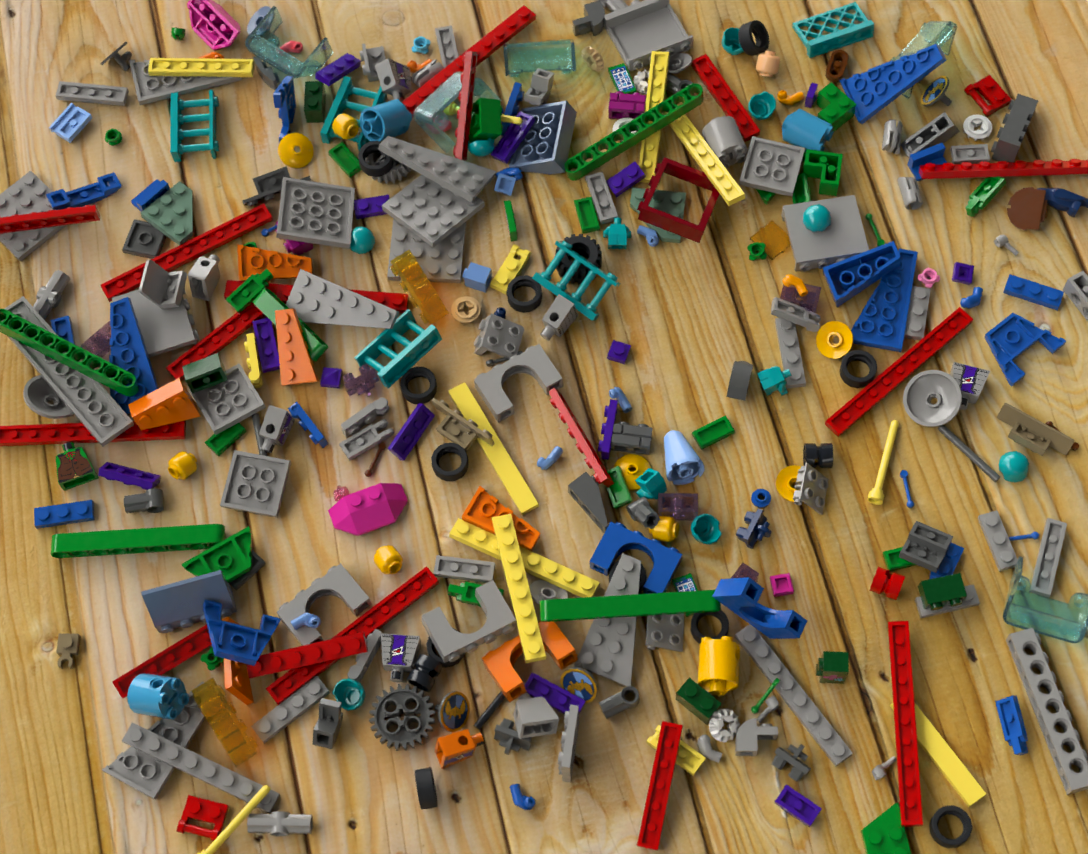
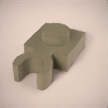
M59 634L56 653L62 655L57 662L60 669H63V664L66 661H69L70 669L74 668L75 662L72 656L79 654L81 637L79 634Z

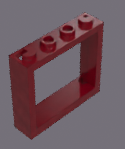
M664 157L661 164L657 163L654 171L656 176L652 175L649 182L650 189L646 188L644 192V202L640 201L637 209L640 211L638 220L700 243L720 193L704 172ZM663 173L712 191L698 225L649 206Z

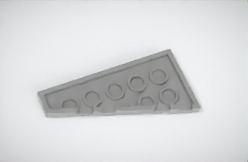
M129 60L140 105L171 98V93L178 92L180 96L242 80L241 77L149 76L150 60H144V62Z
M387 136L379 144L378 148L381 152L471 203L495 177L497 172L391 136Z
M302 269L299 271L286 303L290 309L296 310L297 316L303 322L393 329L399 311Z
M622 553L604 596L639 594L641 560ZM637 617L594 619L575 664L581 662L586 670H590L626 687L631 686Z
M202 681L189 693V702L184 706L176 719L162 718L148 730L187 749L221 694L220 690ZM129 747L102 771L156 800L175 767L138 749Z

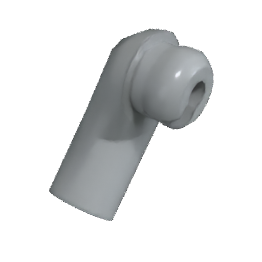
M701 735L697 741L700 754L707 759L719 763L723 753L712 749L711 739L708 735Z

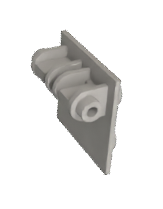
M805 463V466H801L798 470L796 491H794L793 496L794 504L802 505V502H804L822 515L829 479L808 463Z
M684 614L647 616L645 642L647 649L655 650V647L683 652Z

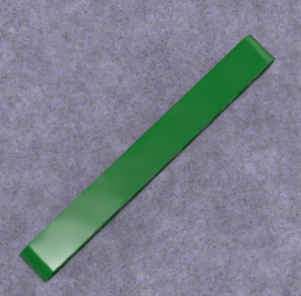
M697 83L690 84L568 159L565 163L568 178L573 181L581 179L701 105L704 101L702 86Z
M0 309L1 333L125 396L132 397L138 393L139 386L132 373L5 309Z
M204 524L52 535L51 556L55 558L209 549L225 540V526L222 524Z
M715 590L539 601L541 622L721 611V603L712 597Z

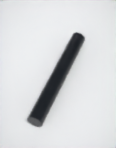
M502 691L474 723L473 726L476 729L480 730L505 700L506 697Z

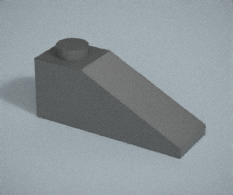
M943 112L903 141L901 147L907 156L910 157L911 154L940 143H945L960 131L946 112Z
M585 472L568 485V493L602 532L605 533L608 522L598 486L599 483L593 475L590 476Z

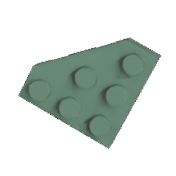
M179 181L141 212V217L176 244L181 245L193 236L192 190Z
M632 187L630 207L639 214L640 211L637 209L640 201L644 202L645 200L643 195L646 189ZM656 190L649 206L683 219L686 193ZM645 222L650 229L652 228L657 232L658 238L662 242L680 243V235Z

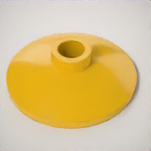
M290 133L280 141L278 154L286 166L297 169L305 167L310 163L313 158L314 149L311 141L305 135ZM296 146L300 148L298 153L294 151Z
M827 322L817 333V348L825 357L831 359L841 358L852 348V331L842 322ZM835 337L839 338V342L837 344L834 342Z
M636 454L622 456L614 465V467L619 466L621 468L627 486L631 491L641 488L635 480L643 475L648 468L651 469L649 462ZM633 467L636 470L634 472L629 471V468Z
M792 465L785 467L777 475L776 489L780 496L787 501L794 502L793 496L796 490L791 485L796 484L798 470L801 466Z

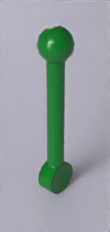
M868 213L866 215V220L870 222V225L878 240L877 246L879 247L881 245H884L885 241L881 239L878 234V231L872 220L873 216L872 214Z
M776 678L756 706L751 708L752 713L757 714L759 712V707L778 685L780 679Z

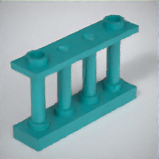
M344 76L321 129L322 142L329 144L332 138H341L334 133L332 125L334 119L342 114L344 109L348 108L362 112L365 108L369 107L348 101L350 95L355 94L375 99L372 106L385 103L387 93L383 92L381 85L376 93L354 87L351 77ZM362 131L360 135L349 139L350 141L357 142L359 151L364 144L369 143V140Z
M209 90V99L188 101L180 99L178 92L171 93L170 153L174 162H181V154H184V152L210 150L213 159H217L216 152L219 151V142L216 141V107H219L218 96L214 95L213 90ZM209 106L208 114L184 116L181 114V110H184V108ZM209 121V128L181 129V125H184L186 122ZM209 135V143L181 144V140L184 137Z
M564 240L563 242L556 241L555 245L560 250L546 271L542 273L536 272L532 279L556 296L560 294L574 303L576 310L592 321H595L600 315L596 312V307L612 284L615 287H619L621 283L617 281V276L610 272L606 274L571 249L573 246ZM567 252L575 260L562 280L556 284L551 280V275ZM582 263L591 270L576 292L570 294L566 291V286ZM596 274H598L606 281L591 303L586 305L581 301V296Z
M407 309L396 319L393 329H385L354 358L361 370H365L369 365L377 370L383 385L390 388L442 340V337L437 328L432 324L426 330L417 325L411 310ZM409 329L419 334L412 342L402 336ZM395 341L406 347L399 354L389 348ZM382 353L392 359L385 367L376 361Z

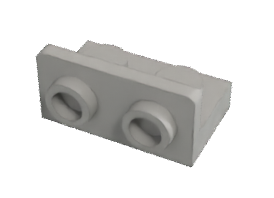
M362 44L363 50L359 52L361 61H365V65H362L363 74L368 76L369 82L377 81L379 78L375 65L386 60L384 47L366 49L365 44Z

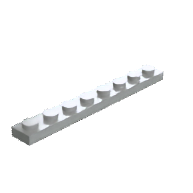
M749 624L736 633L735 638L769 682L772 684L776 678L780 679L775 690L836 767L853 754L759 632Z
M133 722L122 739L123 743L247 803L263 787V785ZM270 789V792L256 807L270 814L280 794Z

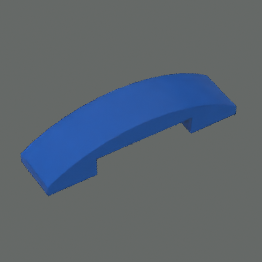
M113 172L98 177V182L68 192L60 189L46 194V197L53 210L83 207L112 195L122 186Z

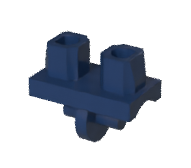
M757 509L756 512L747 511L744 521L746 524H749L748 529L739 527L736 532L737 538L745 542L747 547L751 549L754 548L757 540L762 541L763 537L769 538L772 534L768 529L770 523L767 522L768 519L763 515L764 511L761 509Z

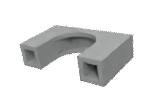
M540 344L528 347L525 352L512 356L507 362L497 364L489 372L481 373L474 379L476 390L498 423L514 414V406L502 389L504 382L510 376L517 373L533 376L546 395H549L548 391L553 388L558 390L563 387V378Z
M341 563L338 566L331 567L325 576L315 579L309 588L298 592L292 601L282 604L277 611L279 618L302 646L324 641L316 628L303 625L295 630L290 622L304 613H309L311 605L318 598L327 595L336 596L348 606L355 616L372 605L370 598Z
M494 580L475 589V596L485 612L487 620L484 626L474 633L464 634L454 630L447 621L440 606L422 615V624L444 663L456 661L460 658L461 654L465 652L471 653L477 650L479 645L483 643L489 644L501 634L507 635L516 627V619Z

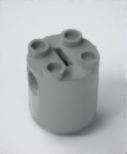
M717 117L705 125L702 130V136L726 169L730 165L745 161L748 148L733 117Z

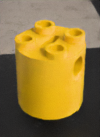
M723 636L721 639L703 637L699 646L698 685L713 695H725L728 691L737 689L739 687L740 645L733 642V638L730 636Z

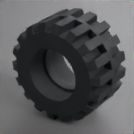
M573 234L571 238L568 236L564 238V241L573 246L571 248L573 251L586 257L589 262L601 269L602 252L600 251V245L597 244L595 239L591 240V237L588 235L583 237V234H579V236ZM559 247L556 248L555 256H556V254L558 253V251L560 250ZM567 252L556 267L560 277H564L573 263L569 260L572 256ZM581 263L571 278L570 284L577 282L578 285H581L591 269Z

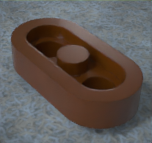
M835 50L831 54L825 73L826 78L831 82H838L844 75L849 58L844 50Z

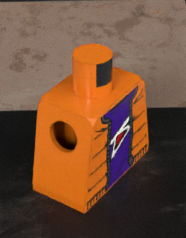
M468 729L437 738L434 751L441 768H447L472 757L475 747L483 745L484 739L480 732L470 735Z

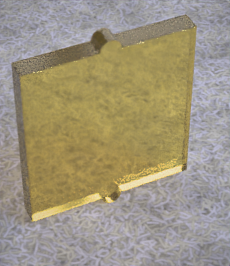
M770 221L763 228L760 227L759 231L750 237L753 243L762 242L766 245L765 253H767L771 260L780 253H784L785 249L791 245L789 236L773 221Z

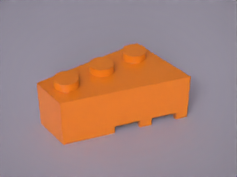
M180 378L128 404L131 416L140 430L201 417L196 402Z

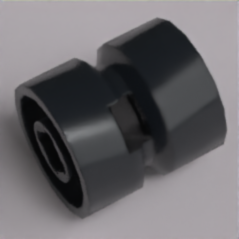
M804 443V466L805 463H808L813 468H816L817 465L820 468H832V443H821L819 446L815 443Z
M420 654L414 664L416 669L411 670L407 681L411 685L417 686L420 690L430 692L435 683L434 677H438L443 665L432 657Z

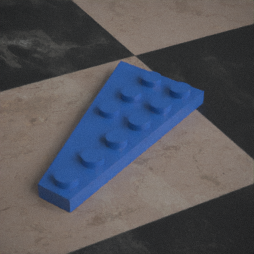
M934 44L910 56L905 55L899 60L889 61L868 69L867 72L857 73L851 78H844L839 81L846 96L856 104L854 114L858 123L863 124L944 63L946 58L941 47Z
M905 249L898 250L901 257V265L881 278L880 283L862 310L858 320L853 325L851 330L853 344L896 352L902 351L918 252Z
M126 297L110 303L111 355H109V362L132 373L138 383L139 391L132 397L125 396L110 388V396L129 416L131 413L128 404L159 388L131 299Z

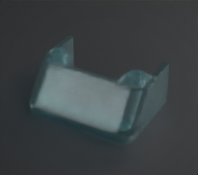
M273 6L246 38L245 45L248 51L287 76L301 78L315 75L333 54L328 39L324 37L304 62L299 61L278 48L280 42L273 33L283 21L277 7Z
M952 21L925 22L921 26L920 32L897 57L894 56L890 61L899 60L905 55L910 56L934 44L939 45L943 53L948 56L957 24ZM913 86L909 88L907 91H905L902 95L909 99L912 94Z
M573 39L507 43L503 46L505 76L520 77V73L536 71L538 68L546 71L561 70L562 74L576 71L575 44Z
M460 71L451 75L413 113L414 120L446 154L455 143L443 131L449 124V118L443 110L462 91L460 78L463 72ZM475 77L474 96L502 101L482 79Z
M1019 556L1009 584L1003 610V620L1009 625L1025 630L1033 628L1035 633L1066 642L1078 643L1082 641L1088 628V594L1076 593L1071 596L1069 603H1064L1030 593V581L1027 577L1022 576L1023 557Z

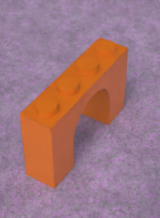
M540 620L538 625L544 650L553 658L558 667L563 670L577 661L578 657L574 647L554 621L541 622ZM519 635L504 642L502 646L482 657L486 670L509 703L527 692L523 681L514 670L517 658L523 653Z

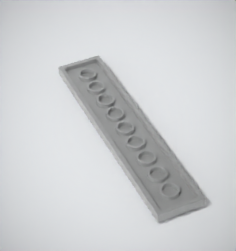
M24 296L5 308V310L57 335ZM7 336L102 447L134 425L130 417L99 382Z

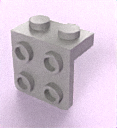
M147 260L139 292L161 309L180 307L187 273L184 271L168 273L153 260Z
M492 313L485 320L482 319L478 328L481 330L480 334L474 342L476 347L474 354L481 356L488 350L508 359L517 355L524 332L523 326Z

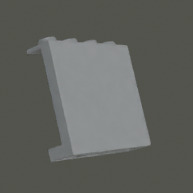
M644 0L604 15V28L629 72L649 65L651 63L652 51L669 52L670 57H672L676 53L685 52L693 48V36L687 35L670 6L669 0Z
M855 195L784 205L782 207L781 217L782 221L786 223L795 260V272H806L815 268L823 269L826 266L869 250ZM820 204L829 210L831 225L824 231L813 232L808 230L803 224V213L811 205Z
M139 290L112 298L113 302L126 297L131 299L149 358L193 343L196 345L197 341L200 340L197 330H193L192 325H195L193 316L188 314L187 311L190 309L189 302L183 298V295L180 307L161 309L142 295Z

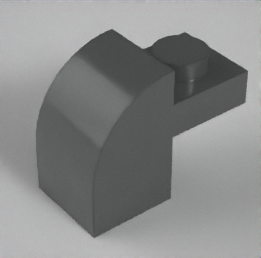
M600 0L585 4V17L573 20V33L575 36L584 35L588 32H592L593 36H596L604 29L605 10Z
M746 361L734 362L726 397L746 400L753 370L752 364Z
M321 699L319 703V719L313 729V745L333 749L343 719L341 702Z

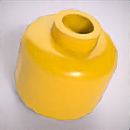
M343 113L334 119L332 129L336 135L349 140L358 134L359 124L355 118Z
M181 451L169 460L168 471L175 479H187L196 471L197 459L192 453Z
M659 516L660 520L653 529L649 528V533L652 534L653 539L658 541L672 542L674 538L678 537L679 523L673 517Z
M382 546L376 551L374 563L383 574H395L402 568L403 557L393 546Z

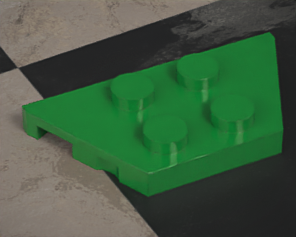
M248 526L182 564L183 568L196 577L221 570L228 583L252 570L251 529Z
M898 803L892 805L861 830L866 854H911L905 828L901 827V814Z

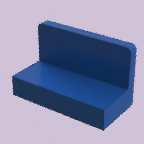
M943 143L910 155L907 165L917 181L923 180L919 174V165H925L926 163L943 165V163H947L943 156L946 149Z
M156 179L131 200V203L142 212L167 192L170 187L165 180L160 182Z

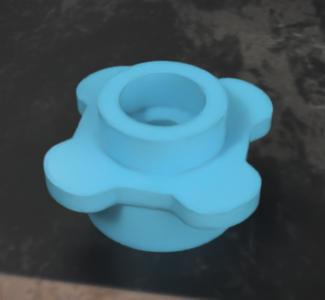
M424 37L415 38L414 46L411 48L412 52L427 54L428 46L431 44L430 40Z

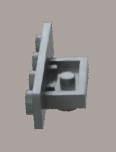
M287 166L253 178L258 195L242 200L243 205L251 207L258 204V200L265 199L267 201L275 198L274 194L281 192L283 177L291 178ZM307 176L300 180L311 181V177Z

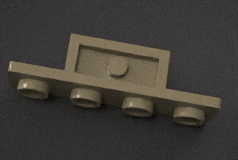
M435 398L431 400L436 409L447 415L436 430L448 440L459 444L466 452L478 437L490 446L495 444L492 439L493 435L486 429L480 430L473 420L469 419L467 421L464 419L461 412L456 409L454 411L451 410L449 405L442 399L440 401Z
M1004 403L997 416L999 420L1013 427L1008 438L1043 456L1048 446L1067 455L1075 441L1008 403Z

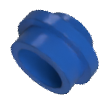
M757 489L752 493L751 501L756 507L764 508L770 504L771 495L765 489ZM762 495L765 499L760 500L758 496Z

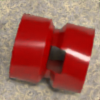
M878 567L869 591L877 594L885 593L886 597L897 600L905 576L895 572L890 574L889 570Z

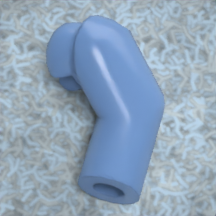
M642 225L638 227L637 234L645 236L650 246L658 245L659 238L655 230Z
M614 387V389L609 390V396L612 399L616 398L624 413L632 410V406L621 388Z
M556 446L546 459L540 457L537 461V466L541 467L542 470H547L562 455V448Z
M304 613L290 622L295 630L303 625L317 628L321 624V619L317 615Z

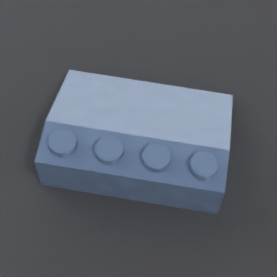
M567 100L521 109V112L534 117L536 121L512 155L509 168H519L523 172L549 175L565 172V163L568 159L577 112Z
M221 570L141 592L153 624L159 633H170L179 627L188 628L197 622L206 623L202 607L205 599L223 604L221 617H228L232 613L237 612L233 591Z

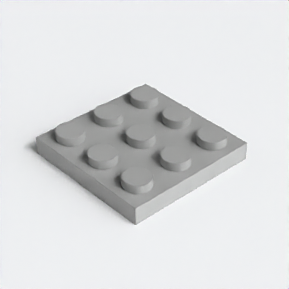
M752 136L739 185L792 197L805 148Z
M240 363L226 370L227 381L193 394L189 390L215 435L266 408Z
M234 450L220 506L278 518L291 461Z
M570 705V710L565 711V731H562L561 737L562 752H559L558 758L559 775H562L563 782L570 783L579 729V706Z

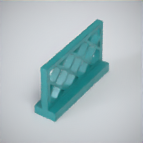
M856 2L792 23L793 29L807 49L809 58L871 38L874 35L873 21L867 19ZM852 9L856 11L855 15L846 13L847 11ZM834 15L841 16L839 20L831 18ZM844 17L852 19L851 23L842 20ZM856 20L863 22L860 24H854ZM817 21L825 22L824 25L815 24ZM828 23L836 24V27H835V28L827 27V24H828ZM806 26V27H809V28H808V30L806 31V30L800 29L799 27ZM839 26L848 27L842 30L838 29ZM812 28L821 30L819 34L811 32ZM824 31L830 32V34L822 35ZM808 36L815 38L809 41L807 40Z

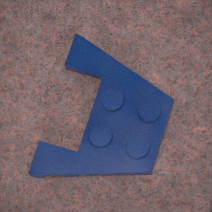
M286 76L273 93L274 106L279 108V119H282L279 143L284 136L291 133L290 123L293 124L296 97L293 76Z
M1015 313L1006 317L987 332L984 337L1011 387L1025 376V373L1013 362L1014 359L1037 341L1052 354L1066 343L1065 339L1061 337L1059 339L1051 335V332L1046 329L1043 331L1034 326V323Z
M205 599L202 607L214 656L254 666L281 619L263 614L260 630L222 621L220 619L223 604Z

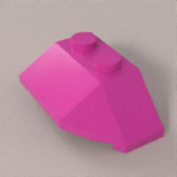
M213 0L188 1L187 7L189 9L192 30L212 50L231 46L240 33V25Z
M379 483L344 496L328 512L335 529L360 536L395 523L408 500L402 484Z

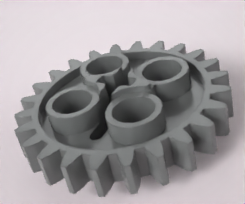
M398 684L397 690L390 686L389 693L383 690V698L376 696L379 703H372L375 710H370L369 713L374 717L370 718L369 722L374 725L370 728L372 731H377L374 736L376 739L381 737V744L387 742L389 749L393 744L396 751L399 750L400 746H403L404 750L407 751L408 745L415 749V742L422 745L421 738H429L426 732H433L430 724H435L436 722L435 719L430 717L436 715L435 711L431 710L434 708L433 703H428L430 697H424L425 693L423 690L417 693V686H414L412 690H410L409 684H406L405 689H402L401 685ZM409 703H417L416 708L412 710L407 709ZM389 705L397 706L393 712L386 711ZM401 714H405L404 720H400ZM412 722L419 723V726L414 730L408 728ZM391 725H398V729L395 732L388 731Z

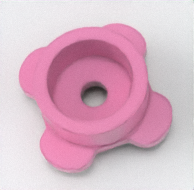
M926 268L922 274L918 275L917 279L922 281L926 288H932L935 282H939L940 276L937 275L934 269Z

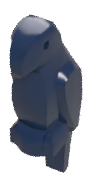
M1037 188L1039 190H1046L1045 200H1048V204L1052 208L1065 211L1069 216L1075 217L1080 206L1088 208L1087 198L1061 188Z

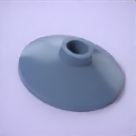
M269 6L260 8L251 17L247 26V33L250 36H257L269 28L273 17V10Z

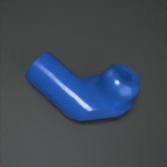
M506 168L495 173L496 178H498L499 173L513 176L516 178V181L523 178L522 171L519 168Z
M975 287L972 296L961 299V307L968 309L977 307L980 304L983 289Z
M519 784L510 786L513 802L517 807L531 810L535 806V799L532 796L529 798L522 795Z

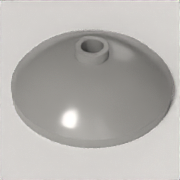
M927 370L915 375L908 382L903 394V404L909 417L919 425L939 427L947 424L957 415L962 404V393L958 383L951 375L939 370ZM933 398L938 400L936 404H931Z
M41 375L33 377L26 383L23 398L26 405L33 412L51 419L66 418L74 414Z

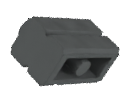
M628 422L614 423L611 450L649 455L652 428L646 424L633 426Z

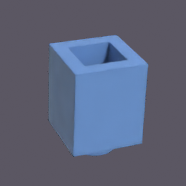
M470 262L469 267L465 268L462 276L465 286L486 293L492 279L491 268Z

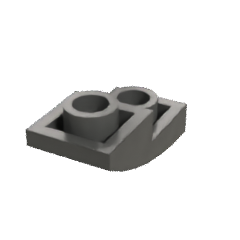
M260 55L253 57L256 69L263 81L273 90H276L278 87L277 83H280L277 72L273 73L272 67H267L266 62H262Z

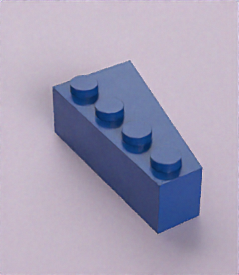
M894 241L824 267L823 274L836 307H839L900 266L901 257Z

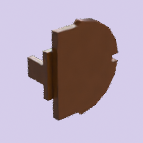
M1034 187L1023 188L1010 198L1008 205H1011V208H1007V215L1014 226L1025 231L1028 229L1039 230L1040 223L1044 222L1048 215V200H1045L1046 190L1034 189Z

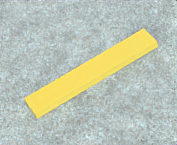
M150 58L148 73L149 76L253 77L255 62L254 59Z
M914 702L918 743L967 806L970 807L986 795L985 791Z

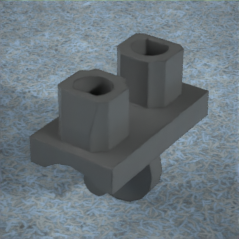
M504 718L500 725H496L494 739L500 741V746L505 747V754L509 755L511 750L519 752L520 748L529 751L532 737L519 739L517 731L512 730L514 727L512 720Z
M792 744L789 746L788 750L794 753V755H791L781 747L777 748L774 752L776 755L772 765L779 770H782L787 762L794 767L788 776L796 782L811 770L809 766L797 759L799 757L806 761L808 758L802 752L805 747L802 744L798 749Z

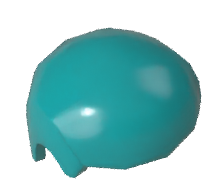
M728 28L723 33L722 47L731 55H739L744 52L739 42V28Z
M766 91L755 94L748 103L749 113L758 120H765L771 117L776 109V99Z
M491 138L472 143L468 141L469 152L478 157L491 154L495 148V140H491Z
M820 204L811 205L803 213V224L808 230L813 232L824 231L831 225V214L825 206Z
M362 226L354 228L351 232V251L365 254L372 250L375 238L371 230Z
M1011 451L1000 457L999 471L1002 472L1006 481L1016 483L1023 481L1027 477L1029 462L1024 454Z
M711 514L698 515L691 524L692 536L699 543L713 544L722 535L719 528L720 522Z
M342 679L336 683L333 690L336 701L341 702V708L347 711L356 710L364 703L366 696L364 687L354 679Z

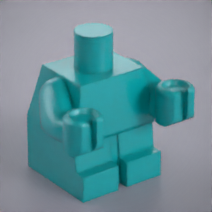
M614 218V224H610L603 231V238H608V249H626L627 238H631L632 232L625 224H621V218Z
M774 366L757 373L767 396L776 390H779L781 396L788 393L785 378L792 376L789 369L781 371L780 367Z
M648 468L643 475L635 480L641 487L636 494L639 498L658 499L659 502L665 500L663 493L667 491L665 480L658 471Z

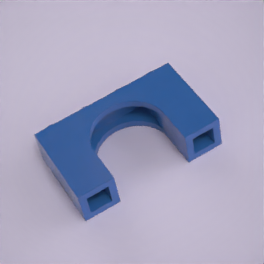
M610 522L590 560V568L608 576L611 567L621 553L631 549L641 550L649 555L653 562V569L643 587V593H666L682 561L680 551L673 547H665L656 539L650 540L639 531L626 529V526L619 522H616V524Z
M749 577L720 579L712 596L769 639L800 638L807 620L794 610H774L759 604L758 600L764 588Z

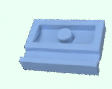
M71 103L52 123L49 129L71 143L91 121L92 116Z

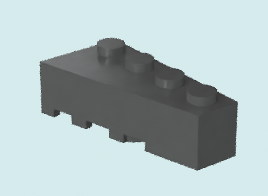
M1018 94L1015 100H1011L1008 110H1011L1010 114L1006 113L1002 122L1005 124L1004 128L1000 127L997 134L998 142L994 141L991 152H994L992 160L1006 161L1008 163L1015 161L1038 100Z

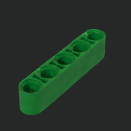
M266 287L253 301L254 305L275 325V311L290 309ZM298 317L310 358L317 362L329 347Z

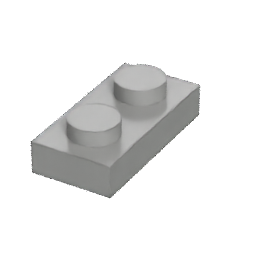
M987 144L951 146L950 152L953 164H961L962 162L978 164L982 161H990Z

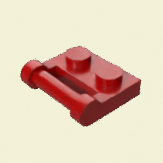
M991 75L968 85L964 89V92L970 95L981 107L982 113L986 117L1009 105L1012 100ZM976 91H978L990 105H988Z
M188 795L181 820L177 825V832H188L208 837L211 841H214L222 832L229 806ZM189 819L214 824L215 827L211 830L188 824Z

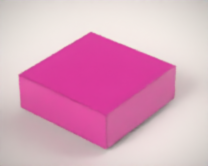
M790 573L770 576L774 597L794 593Z

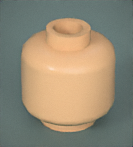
M765 50V54L758 55L756 70L759 72V75L773 77V75L778 73L780 57L775 56L776 52Z

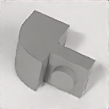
M538 68L532 75L531 87L525 93L524 101L529 102L531 105L546 104L551 93L554 73Z
M756 718L744 722L739 727L736 735L735 756H756L758 752L757 740H776L778 726H772V724L757 726Z

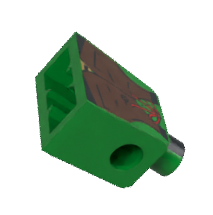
M67 442L62 445L64 453L56 456L58 483L64 491L99 479L82 447L75 448L73 442Z

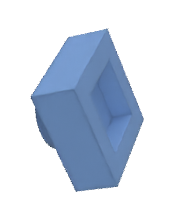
M499 173L494 191L511 196L516 178Z

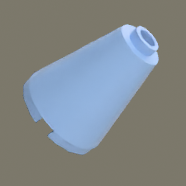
M669 431L664 436L666 477L669 482L673 481L675 485L691 483L697 475L699 477L702 476L705 470L704 464L680 431Z

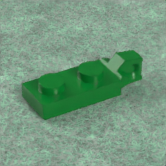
M986 177L969 196L968 205L965 207L967 215L974 217L979 212V209L982 210L1005 186L1006 179L1002 177Z
M265 269L260 275L258 273L252 274L226 298V301L240 314L254 301L264 287L267 288L269 286L268 282L274 276L268 269Z
M466 581L465 583H460V586L449 584L448 595L457 597L456 600L461 603L481 607L475 596V589L482 585ZM499 589L502 596H504V590Z

